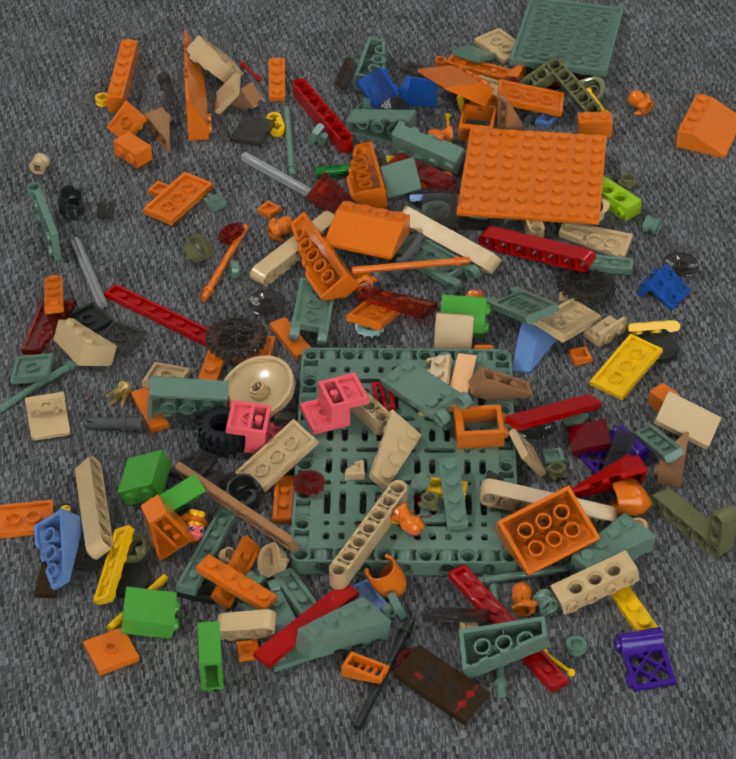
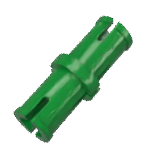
M330 164V166L315 167L316 178H335V176L349 175L350 164Z

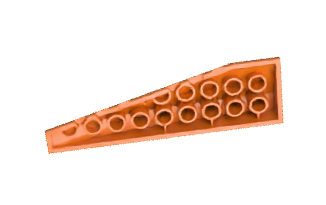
M184 31L185 99L189 141L208 140L209 134L212 133L211 113H207L202 67L199 65L200 63H195L189 58L190 54L186 49L192 43L188 32Z

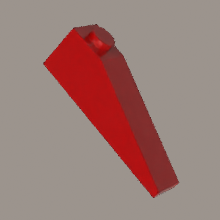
M625 455L571 489L576 498L579 499L613 491L612 484L618 481L636 479L640 484H643L647 468L639 455Z

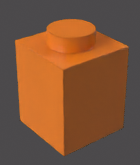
M662 383L649 391L648 405L659 412L668 391L678 396L680 394Z

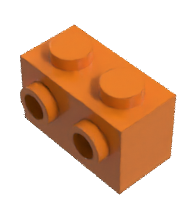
M611 112L577 113V134H598L612 137L613 119Z
M129 131L113 140L115 155L137 169L153 159L151 145Z

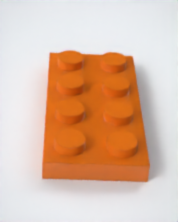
M499 79L495 103L498 104V96L502 95L511 103L512 107L561 117L565 93Z
M184 172L143 208V214L172 226L213 189V183Z

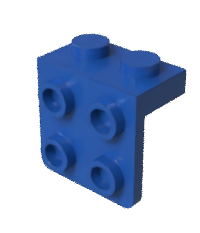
M382 66L356 82L363 95L371 100V106L375 109L399 95L397 85L391 81L388 71Z
M405 76L403 84L399 86L401 98H399L398 108L409 110L410 105L436 108L438 84L426 78Z
M665 264L659 270L655 268L649 274L650 278L646 277L639 284L641 288L636 293L643 297L651 290L668 309L672 310L690 292V288Z

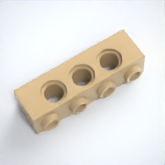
M625 550L550 585L553 598H556L559 602V608L563 615L576 612L579 608L588 604H593L607 595H612L626 586H631L640 579L638 568Z

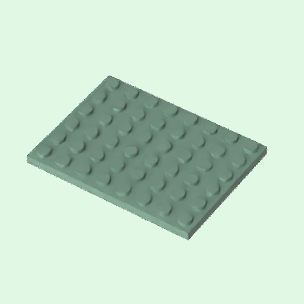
M529 0L509 58V65H523L524 67L537 69L549 59L557 57L562 60L572 73L606 77L624 8L565 0Z

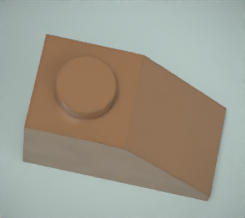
M251 81L240 88L239 96L231 105L244 111L248 108L253 110L259 105L258 101L263 97Z

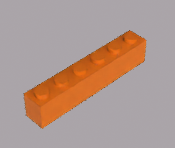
M121 40L106 96L108 113H117L123 103L128 100L139 58L138 40Z

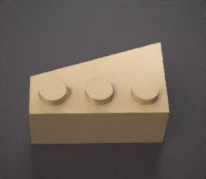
M200 35L186 49L190 54L189 58L193 62L200 63L199 65L203 69L209 70L213 76L219 78L224 83L235 72H238L241 76L244 74L227 54Z
M75 319L58 320L53 340L78 366L112 365L117 348L115 344Z

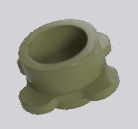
M625 173L622 175L621 180H618V185H622L626 189H632L634 185H638L639 181L635 179L636 177L633 174Z
M554 461L546 467V471L549 472V479L551 480L568 477L565 465L560 461Z
M433 491L424 492L421 495L422 500L418 506L421 509L438 510V503L441 502V497Z

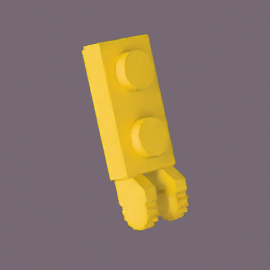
M675 320L627 323L626 331L631 332L633 335L643 334L645 330H650V333H661V329L676 332L681 325Z

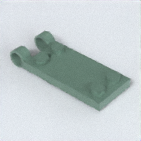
M32 182L27 185L28 196L35 198L30 206L31 216L35 217L36 223L41 225L48 243L47 251L49 256H53L55 262L62 259L57 229L43 197L41 185L37 182Z
M415 232L406 238L394 256L400 257L418 233ZM427 239L410 262L454 258L456 255ZM463 264L460 267L451 265L417 268V270L446 286L447 291L453 295L462 290V283L456 278L457 276L464 273L465 277L472 282L481 276L480 269L472 264Z
M300 277L289 340L298 341L300 330L318 333L316 345L326 346L334 299L323 301L307 278Z
M519 286L508 289V296L501 299H496L495 296L487 298V304H490V313L497 311L527 325L535 324L541 318L551 317L553 313L560 310L558 303L523 290Z
M410 359L380 379L383 387L434 420L439 426H443L451 420L449 413L446 411L451 405L456 404L461 410H465L473 404L471 397L466 392L460 393Z
M273 579L266 581V589L277 595V601L269 608V610L277 613L274 634L276 635L296 618L281 591L278 580ZM237 597L243 611L257 610ZM272 637L259 638L258 641L262 646ZM294 648L274 664L272 668L274 672L309 660Z

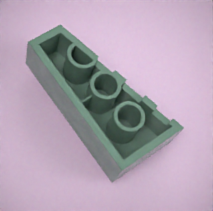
M368 37L355 72L353 90L361 92L356 82L381 66L386 69L385 40Z
M353 109L346 119V128L352 135L393 144L391 134L399 121L405 122L407 127H416V110Z
M403 121L398 122L391 134L394 156L399 160L414 157L416 164L422 165V163H426L430 168L440 167L444 171L457 174L465 162L464 148L446 140L439 141L435 135L430 133L428 135L419 132V128L414 126L412 128L407 127Z
M150 376L147 418H154V415L157 414L169 417L172 416V413L180 412L183 415H191L194 411H199L203 414L208 410L211 411L212 408H227L228 381Z
M623 513L599 533L600 540L572 555L568 572L574 575L625 550L634 561L640 555L653 551L657 536L629 515Z
M362 596L298 628L295 648L308 660L334 654L335 650H350L352 646L362 643L364 646L372 644V640L380 639L382 641L388 638L391 620Z
M545 616L459 630L462 668L465 676L470 679L551 647L549 626Z

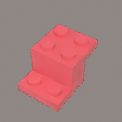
M354 372L319 381L318 399L300 403V410L312 434L316 435L350 426V408L369 404V398Z
M232 400L226 433L245 436L244 453L255 454L286 426L285 424L270 422L272 406Z

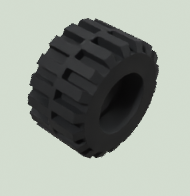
M231 407L212 408L211 411L208 410L205 414H202L200 420H198L199 446L201 449L203 448V452H209V456L213 457L216 455V458H221V456L229 458V455L235 456L237 451L241 453L243 447L245 448V436L226 433Z

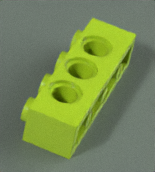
M603 175L601 198L609 202L610 208L608 210L625 222L641 212L642 200Z

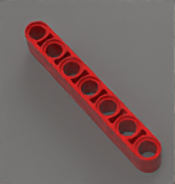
M303 78L295 79L292 84L293 97L316 125L320 123L325 126L323 132L329 135L328 139L339 152H351L353 150L352 133L307 80Z
M494 226L487 227L478 238L479 245L481 247L485 246L489 250L579 272H586L596 260V254L588 248Z

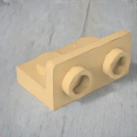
M609 315L585 330L583 336L596 346L601 347L604 344L610 343L616 336L624 334L627 319L622 317L616 320Z

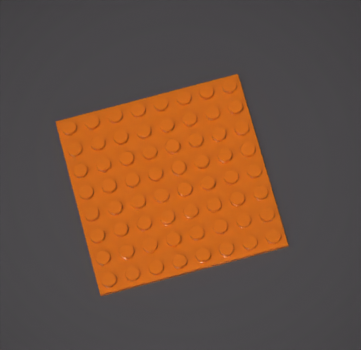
M470 127L456 216L599 225L607 136Z

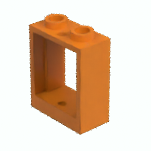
M464 103L458 127V140H469L470 127L495 128L497 106L486 105L484 107L482 105ZM467 119L490 121V126L466 124Z
M501 405L469 406L465 410L453 407L456 449L504 447L505 438H508V427H504V424H506V414L502 413ZM497 422L498 429L464 431L463 423Z

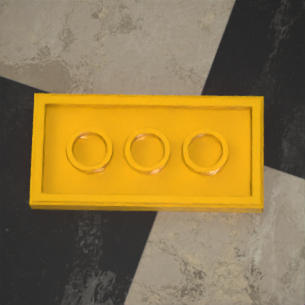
M630 333L590 380V385L623 400L661 356L663 348Z

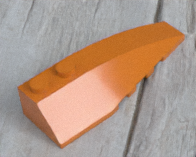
M372 141L356 144L352 154L353 160L350 162L351 168L348 170L349 176L346 178L351 199L370 207H388L386 190Z
M305 212L290 223L295 240L298 243L297 248L302 257V265L305 267V276L323 301L345 298L360 286L345 263Z

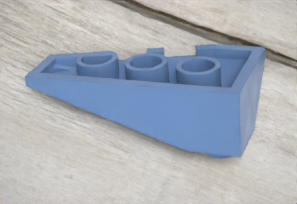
M521 322L512 371L530 374L539 364L545 353L550 350L553 343H556L557 339L534 324L527 325Z
M65 509L58 510L34 525L35 545L42 554L40 556L41 561L47 562L48 567L45 572L53 590L60 588L70 581L81 537L80 516Z

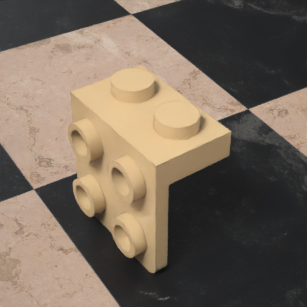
M64 392L25 398L31 439L33 441L67 436L71 433Z

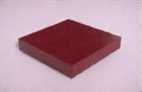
M606 419L567 427L573 456L612 448Z

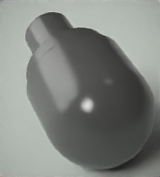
M526 110L524 121L526 123H530L531 120L532 122L535 121L539 113Z

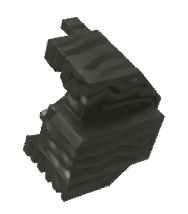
M73 184L62 187L59 193V213L64 218L78 220V216H82L85 210L82 189H74Z
M250 473L236 475L228 482L226 493L252 510L260 506L261 503L258 498L265 494L262 486Z

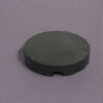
M655 333L643 339L663 348V353L656 360L658 363H667L676 358L678 343L671 336Z
M124 563L122 576L116 589V596L124 598L126 586L147 589L150 586L148 570L143 565L137 563Z

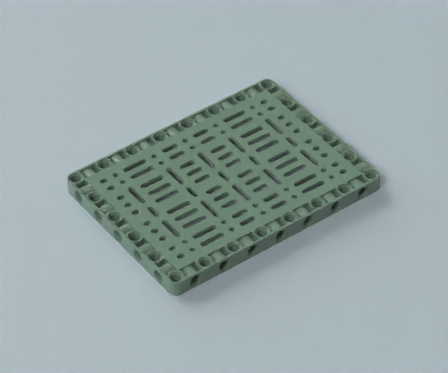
M307 348L302 352L298 423L316 438L319 444L295 465L291 536L294 537L299 549L295 553L290 552V562L296 574L329 575L330 564L359 527L355 524H361L375 505V496L377 494L382 495L385 491L378 485L357 484L375 483L369 478L374 458L378 453L357 451H378L380 441L376 439L377 434L370 430L361 420H358L359 418L351 411L350 426L333 430V440H327V432L316 435L312 434L300 410V403L318 399V382L354 372L360 382H380L381 378L408 359L428 370L431 366L425 364L427 358L450 354L453 359L449 382L451 383L458 353L477 355L474 373L479 366L512 376V356L509 351L504 349ZM361 383L364 390L373 397L371 383ZM376 387L377 394H378V392H380V390H379V387ZM383 387L387 405H390L388 391ZM469 391V396L473 402L471 406H478V398L472 396ZM398 397L396 413L403 419H413L414 421L406 422L416 430H419L422 436L421 440L413 448L412 451L414 452L409 454L392 482L401 480L411 483L412 479L417 475L414 473L415 462L420 463V473L425 472L429 477L440 478L438 458L458 456L462 481H468V484H470L467 487L466 495L471 496L472 514L467 515L468 525L471 526L468 529L447 531V527L425 526L447 525L443 498H441L435 515H431L429 510L425 508H420V514L416 516H419L425 525L424 530L419 535H410L404 532L400 526L392 523L355 575H365V568H369L371 575H379L385 566L391 565L385 558V554L392 556L405 575L448 576L449 571L462 565H466L475 576L519 571L520 566L503 546L494 530L497 521L515 512L487 506V515L484 516L481 515L480 489L483 480L495 479L517 484L516 447L509 433L508 438H505L504 447L456 449L453 421H449L443 426H439L435 421H426L432 419L428 416L420 417L418 411L413 406ZM484 399V405H501L502 413H505L506 416L514 414L513 399ZM447 411L451 420H453V412ZM496 421L463 423L464 431L498 429ZM504 424V427H508V432L513 429L509 424ZM343 430H348L347 441L342 440ZM363 430L368 431L367 441L362 440ZM431 430L435 431L434 442L429 441V431ZM446 430L450 431L449 442L444 441V431ZM425 451H453L454 453H427ZM364 460V462H367L365 479L345 480V473H341V462H347V468L354 465L356 461ZM328 461L332 462L331 473L326 472V462ZM431 462L436 464V472L434 474L429 473V463ZM467 462L471 464L470 474H465L464 464ZM480 463H485L486 465L485 474H480ZM407 485L408 509L411 511L414 510V496L420 495L421 502V495L425 490L416 492L411 485ZM325 494L331 495L329 514L324 513ZM341 494L346 495L345 514L339 513ZM361 494L367 496L365 514H360ZM327 535L329 538L323 539V536ZM339 536H344L345 538H344V539H339L338 537H339ZM395 536L396 539L392 540L390 539V537ZM419 536L420 539L415 540L414 537ZM434 536L436 539L430 540V537ZM466 537H471L472 540L468 541ZM487 537L488 540L483 541L481 538Z

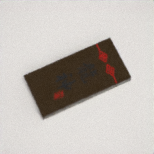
M420 644L393 674V677L463 725L470 720L490 695L489 691Z

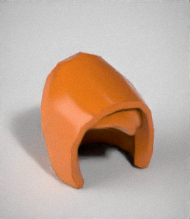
M623 480L612 484L617 499H610L612 507L617 509L618 516L626 513L629 516L635 517L642 515L650 509L652 500L638 480Z
M385 554V558L391 565L385 566L377 578H372L369 568H365L364 572L373 588L382 597L389 600L387 595L395 591L398 598L401 597L406 591L407 582L406 576L392 556Z

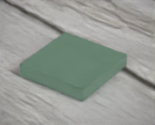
M471 45L454 48L452 51L454 56L477 63H483L496 58V53Z
M414 157L381 167L389 200L422 191Z
M54 354L17 356L10 378L11 384L49 381L55 360Z

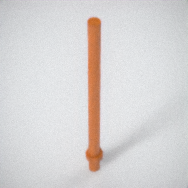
M243 224L208 285L203 288L200 297L202 302H206L208 297L212 296L215 285L249 228L248 225Z
M454 256V258L354 266L351 267V273L359 274L451 265L460 267L463 264H470V257L459 258V256Z

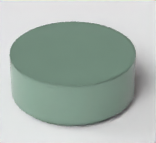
M237 260L229 261L230 279H235L239 276Z
M421 472L412 479L411 487L416 492H422L430 485L431 478L425 472Z
M571 636L566 640L565 649L572 656H581L587 651V641L581 636Z

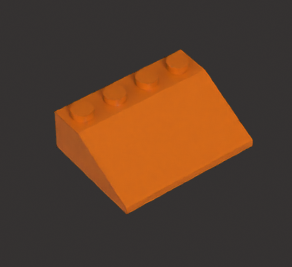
M449 65L419 68L417 71L444 89L486 107L494 91V88L489 86L490 82L460 65L458 68Z
M696 94L678 129L676 147L726 158L736 136V113L713 97Z
M343 201L336 210L326 239L333 248L392 260L410 234V215L400 211L395 212L385 208H375L351 201Z
M569 485L497 521L494 528L503 546L527 576L601 539Z

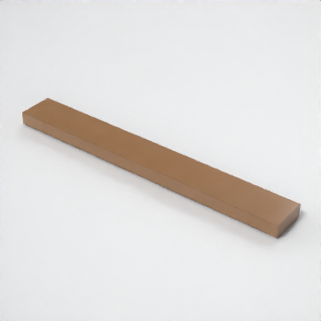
M180 461L175 465V469L181 479L185 480L196 474L206 490L205 495L290 552L295 553L299 549L293 536Z

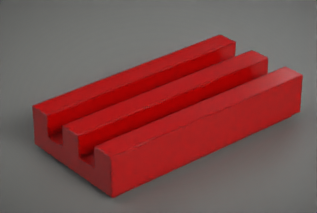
M372 382L373 398L379 402L376 387H379L383 407L386 410L393 409L396 412L393 393L387 389L390 405H387L381 382Z

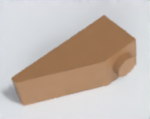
M499 95L497 129L524 131V126L511 103L502 95Z
M162 107L144 113L148 118L145 126L163 148L170 152L171 115Z
M482 366L478 367L468 381L470 393L476 398L501 400L532 397L529 381Z
M684 432L675 441L683 449L684 454L676 461L668 463L660 458L659 464H655L654 476H657L658 484L681 487L689 432Z

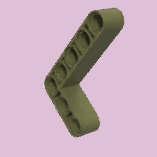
M557 57L549 59L525 76L520 82L521 84L547 88L556 81L581 112H601L598 102L562 60Z
M667 486L649 495L652 500L651 507H655V510L665 519L668 518L669 522L677 529L683 530L688 538L694 543L697 542L698 546L709 555L712 554L714 559L719 558L733 548L736 532V511L732 506L725 505L707 519Z

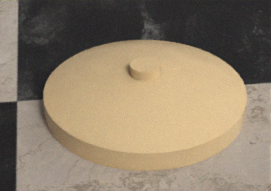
M267 355L253 357L238 364L224 379V381H228L227 408L231 407L232 400L272 406L271 417L275 416L286 407L294 394L296 383L291 368L282 359Z

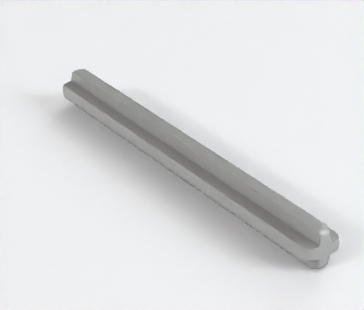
M248 152L241 154V161L314 202L320 199L318 191Z
M74 237L70 241L96 305L104 309L108 305L81 239Z

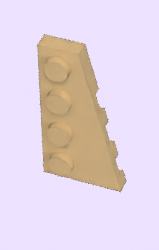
M562 223L559 231V237L608 256L626 257L633 240V234L577 223Z
M393 409L387 415V424L383 428V437L379 442V450L374 458L369 478L383 490L390 485L422 436Z

